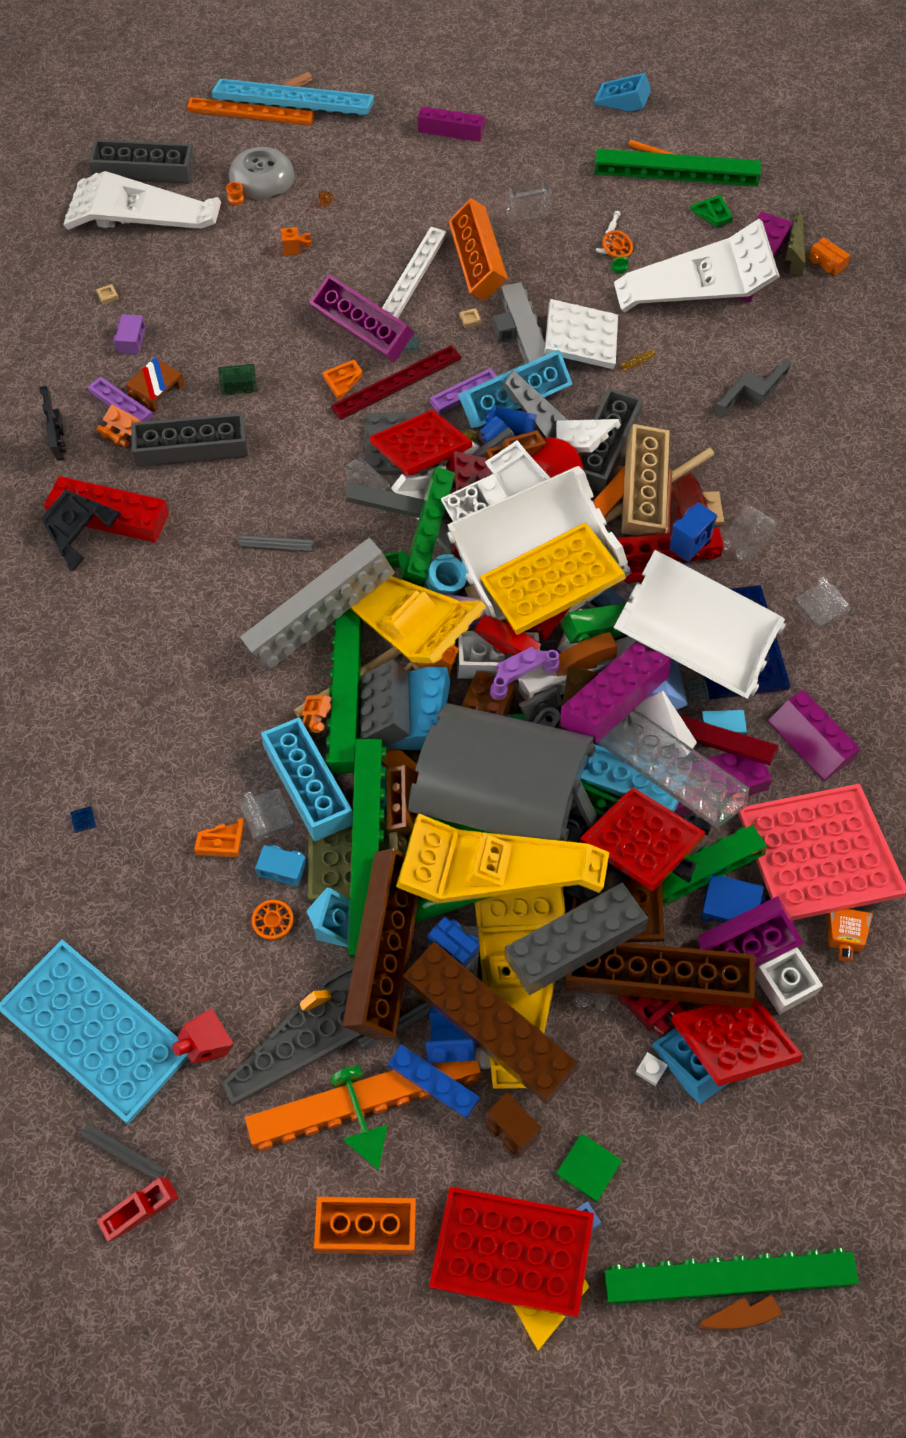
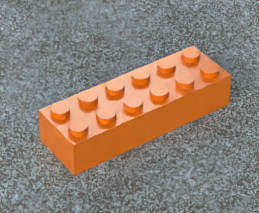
M470 198L449 220V225L469 293L482 301H486L508 280L486 207Z

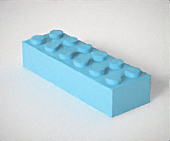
M560 350L545 354L458 393L471 428L480 427L488 423L486 422V414L493 406L513 410L521 408L519 404L516 405L502 387L503 382L513 370L542 397L572 385Z
M300 717L262 732L263 747L314 842L352 826V809Z

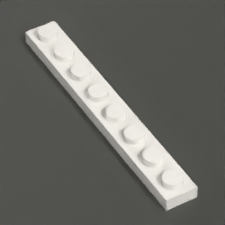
M430 227L382 309L396 318L400 316L445 240L446 231Z

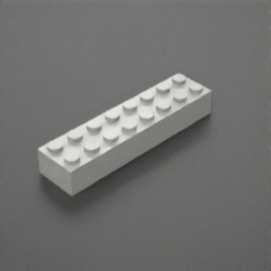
M369 537L240 636V638L263 667L269 671L301 645L308 642L314 635L325 629L336 618H339L349 608L356 605L362 598L373 592L375 588L384 581H387L395 572L382 551Z

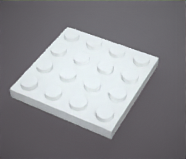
M550 299L545 354L560 350L563 358L614 369L616 364L618 315Z

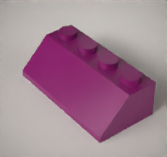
M421 106L418 114V132L478 142H481L487 123L485 116Z
M804 690L788 699L768 720V723L823 781L854 761L860 751L857 744Z
M779 896L698 935L700 949L754 954L755 967L804 944Z

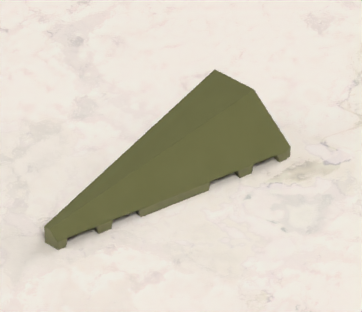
M796 211L785 260L791 261L789 274L802 276L805 268L803 214L800 211Z

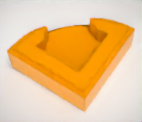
M329 990L313 991L301 1001L302 1011L315 1008L332 998Z

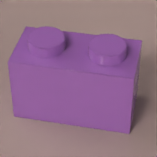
M121 315L120 322H117V335H114L113 339L118 352L140 353L146 328L142 315Z

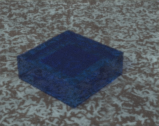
M91 806L70 812L75 833L97 827Z

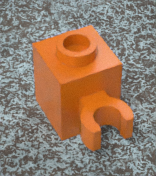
M298 227L281 229L284 256L301 254L300 246H312L310 233H304L302 236H299Z

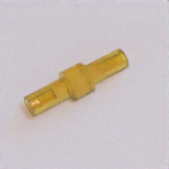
M651 349L643 354L634 355L632 359L622 363V368L626 370L634 365L639 366L643 364L645 360L655 356L654 350Z

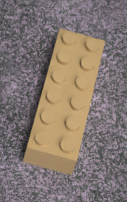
M633 424L627 435L621 534L633 536L663 534L666 529L669 430Z

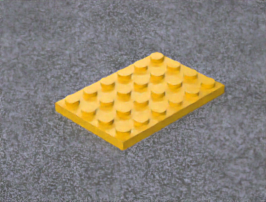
M586 522L480 576L482 584L516 635L626 579L623 570Z

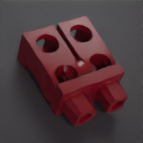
M620 995L617 997L649 1032L653 1029L661 1037L671 1029L665 1018L668 1015L672 1017L674 1014L685 1012V1009L680 1004L681 1001Z

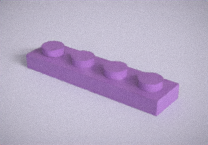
M489 368L430 397V404L441 414L462 404L458 393L497 375Z
M99 377L88 386L89 392L108 406L113 404L142 422L149 421L153 417L150 410L102 377Z

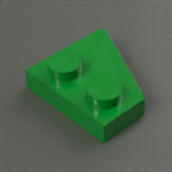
M721 194L690 205L692 212L715 227L733 222V216Z

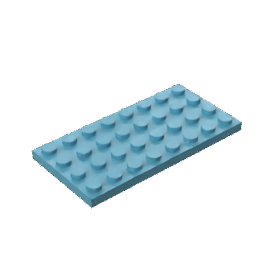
M61 940L0 1002V1012L127 1125L130 1124L189 1058L187 1053L176 1056L173 1052V1043L179 1041L175 1034L64 940Z

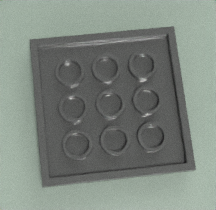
M425 412L366 413L365 475L405 474L370 444L369 437ZM440 462L416 474H427L429 470L439 466Z

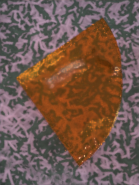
M323 190L319 193V202L321 207L326 208L334 197L330 192Z

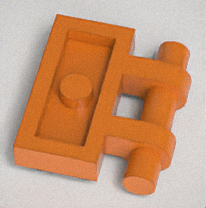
M111 404L103 418V421L108 423L107 426L98 425L96 431L105 439L113 440L114 444L127 448L129 441L126 438L128 435L132 437L131 423L142 421ZM115 428L121 430L119 434L113 432Z
M310 695L306 697L301 715L304 716L302 722L308 733H320L324 730V724L321 723V719L325 718L330 711L331 697L326 695Z

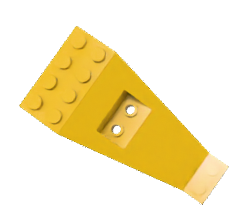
M391 576L349 609L412 663L434 664L442 658V654L446 649L451 648L455 644L458 636L468 630L470 623L481 616V612L486 606L482 600L458 601Z
M418 814L396 887L438 904L571 885H581L600 893L604 887L609 852L584 843L459 830Z
M563 887L497 895L476 902L475 910L483 983L544 1033L555 982L529 996L505 959V947L565 914ZM504 967L510 969V974L504 972ZM490 1057L493 1089L526 1088Z

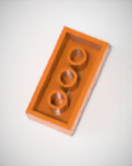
M317 1197L314 1250L316 1254L415 1255L416 1198Z

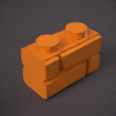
M823 237L812 246L808 258L812 263L822 267L827 273L836 276L848 266L851 255Z

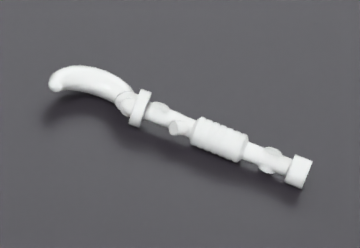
M619 211L614 212V218L610 222L606 233L615 230L616 221L621 215ZM596 248V251H597L598 253L604 254V255L607 254V253L604 251V248H603V249Z

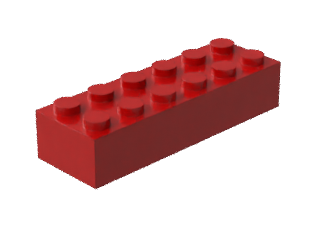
M58 476L44 504L47 512L66 489L122 513L111 527L107 526L96 515L86 527L154 543L157 542L169 515L168 506L164 499Z

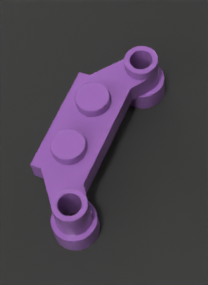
M530 647L498 663V672L494 683L491 685L490 695L496 700L504 699L507 695V685L540 667L547 673L557 672L560 664L558 659L559 653L556 650L541 651Z

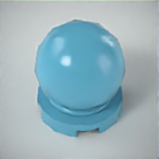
M452 554L437 556L430 564L426 579L424 580V588L440 594L456 596L467 581L465 574L468 572L463 561H459Z

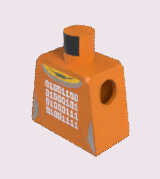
M851 909L826 913L828 947L839 949L838 959L840 961H852L853 951L861 952L865 946L872 913Z

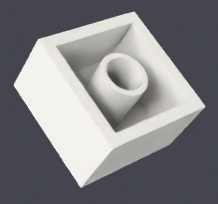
M798 947L763 964L755 973L756 980L779 1015L817 995L823 987Z

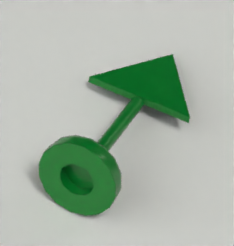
M360 1066L348 1067L334 1073L330 1080L334 1087L347 1085L362 1133L343 1138L342 1140L379 1171L388 1124L368 1130L352 1083L357 1082L363 1076Z

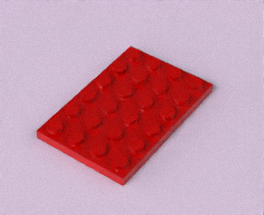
M450 1186L429 1288L579 1319L595 1215L591 1212Z

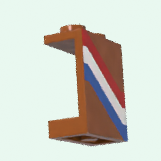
M157 358L151 360L126 383L128 396L141 402L145 408H150L155 412L158 410L156 400L172 385L178 389L185 385L182 373Z

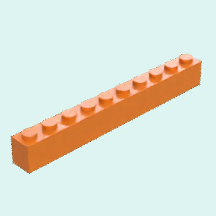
M477 1058L476 1061L430 1063L458 1083H464L465 1086L472 1085L478 1081V1078H481V1070ZM394 1070L352 1083L364 1118L365 1114L374 1112V1114L384 1113L388 1110L387 1107L397 1105V1107L410 1104V1100L418 1097L420 1100L432 1097ZM347 1085L245 1117L251 1144L254 1150L259 1149V1151L271 1149L274 1143L281 1141L282 1144L293 1142L296 1140V1136L315 1135L319 1133V1129L328 1127V1129L337 1128L342 1125L343 1121L349 1119L352 1122L358 1121Z

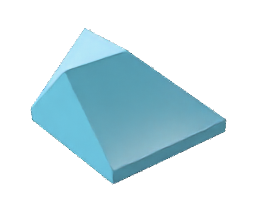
M326 888L309 907L307 914L315 929L317 941L348 947L350 899L331 888Z

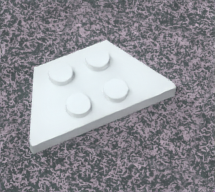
M618 419L557 421V438L571 444L577 452H593L601 442H604L609 437L607 433L612 428L618 429L621 424Z

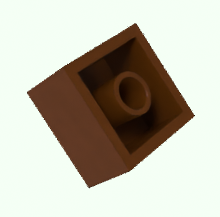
M508 1092L487 1111V1131L494 1138L498 1136L504 1142L502 1146L511 1156L515 1154L520 1158L539 1139L541 1126Z

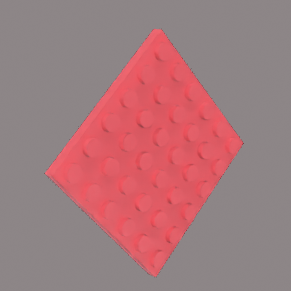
M860 784L738 808L737 813L742 826L747 828L753 825L767 845L766 854L756 859L770 898L773 899L779 896L792 920L906 897V884Z

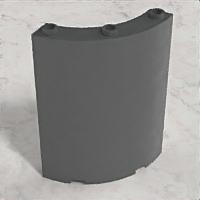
M447 703L437 715L439 721L437 725L431 726L423 744L415 770L419 771L417 784L412 783L408 811L497 834L567 841L569 829L566 827L574 794L579 792L581 774L590 757L593 758L596 749V745L593 744L594 737Z

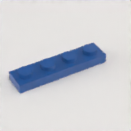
M400 1045L388 1063V1067L465 1119L468 1118L480 1099L478 1095L403 1045Z

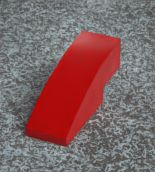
M486 615L481 617L473 630L504 655L510 653L514 656L530 647L538 650L541 645L524 632L516 635L509 624Z
M159 1177L140 1192L135 1191L100 1217L97 1222L107 1242H110L177 1201L179 1197L169 1178Z

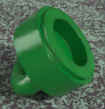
M624 256L614 258L611 264L612 271L617 274L627 272L628 258Z

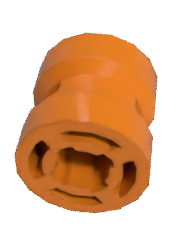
M239 182L229 183L226 186L228 202L233 206L241 205L244 202L242 184Z

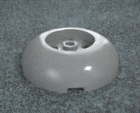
M263 146L249 148L235 157L229 169V182H239L242 184L244 197L254 200L271 199L272 196L285 193L293 184L295 177L293 165L285 154L277 149Z

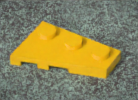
M584 1280L582 1296L589 1288L586 1280ZM513 1305L537 1351H539L566 1317Z

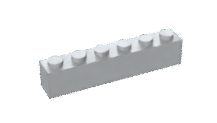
M521 282L501 286V300L506 313L510 312L516 326V341L524 362L527 363L545 355L546 339L542 337L541 326L538 327L537 315L533 314L532 302L528 301L527 290L523 288Z

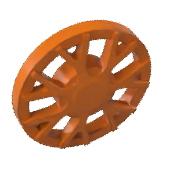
M612 230L603 237L602 245L604 251L613 258L624 256L627 258L632 253V241L625 233Z
M268 900L261 903L252 915L254 931L258 936L266 940H277L284 937L293 926V913L290 907L280 900ZM276 904V911H270L269 905ZM285 908L288 912L281 916L279 912ZM261 909L267 912L264 917L258 914ZM282 920H290L288 926L282 925ZM264 921L265 925L256 927L255 922ZM280 927L282 933L276 935L274 929ZM266 928L271 929L269 935L263 934Z

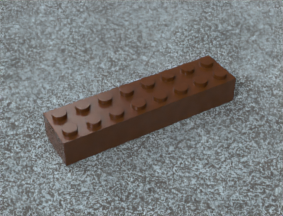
M394 848L378 851L374 854L343 1020V1027L374 1040L392 1039L396 1036L405 983L403 975L407 971L419 900L418 895L396 887L405 854Z
M435 942L429 946L403 975L407 986L469 1039H473V1042L546 1105L577 1070V1061Z
M624 942L567 974L566 990L751 1008L755 993V955Z

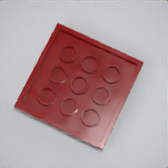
M434 410L427 411L369 437L370 444L407 476L414 475L423 469L449 459L453 451L463 453L473 447L472 441Z
M632 787L580 838V843L590 844L609 852L608 863L651 891H654L705 836V831Z
M755 995L751 1008L710 1004L672 1015L673 1025L718 1087L802 1062L803 1054Z

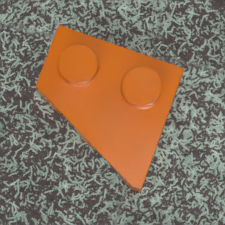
M354 359L324 371L322 375L336 398L341 400L362 378L363 371Z
M244 818L237 819V823L228 826L221 824L213 829L198 832L194 849L195 855L239 857L245 823Z

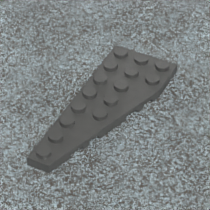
M354 964L327 977L316 990H329L332 995L330 1000L309 1010L302 1011L301 1006L294 1010L269 1035V1038L262 1045H259L254 1050V1053L244 1063H241L222 1083L232 1106L364 1036L343 1027Z

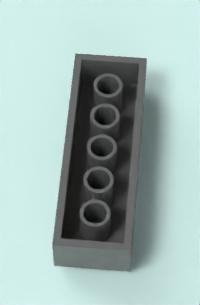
M94 139L88 163L92 175L106 171L132 180L190 183L195 157L192 144Z
M608 388L593 420L618 419L621 426L618 429L612 428L607 433L609 437L604 442H601L593 452H578L591 490L601 493L609 484L626 447L627 435L641 414L643 398Z
M243 412L131 423L132 454L136 466L248 456L246 425Z
M621 883L505 947V959L530 996L644 932L647 928L648 917L625 885Z

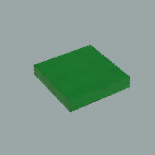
M581 1133L557 1171L556 1176L597 1203L622 1160Z

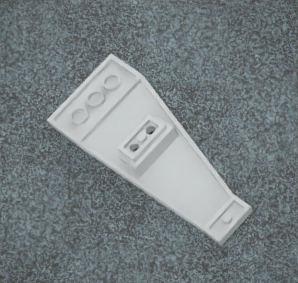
M757 219L728 239L631 271L616 280L614 285L620 308L623 312H627L639 303L751 296L780 278L763 222Z

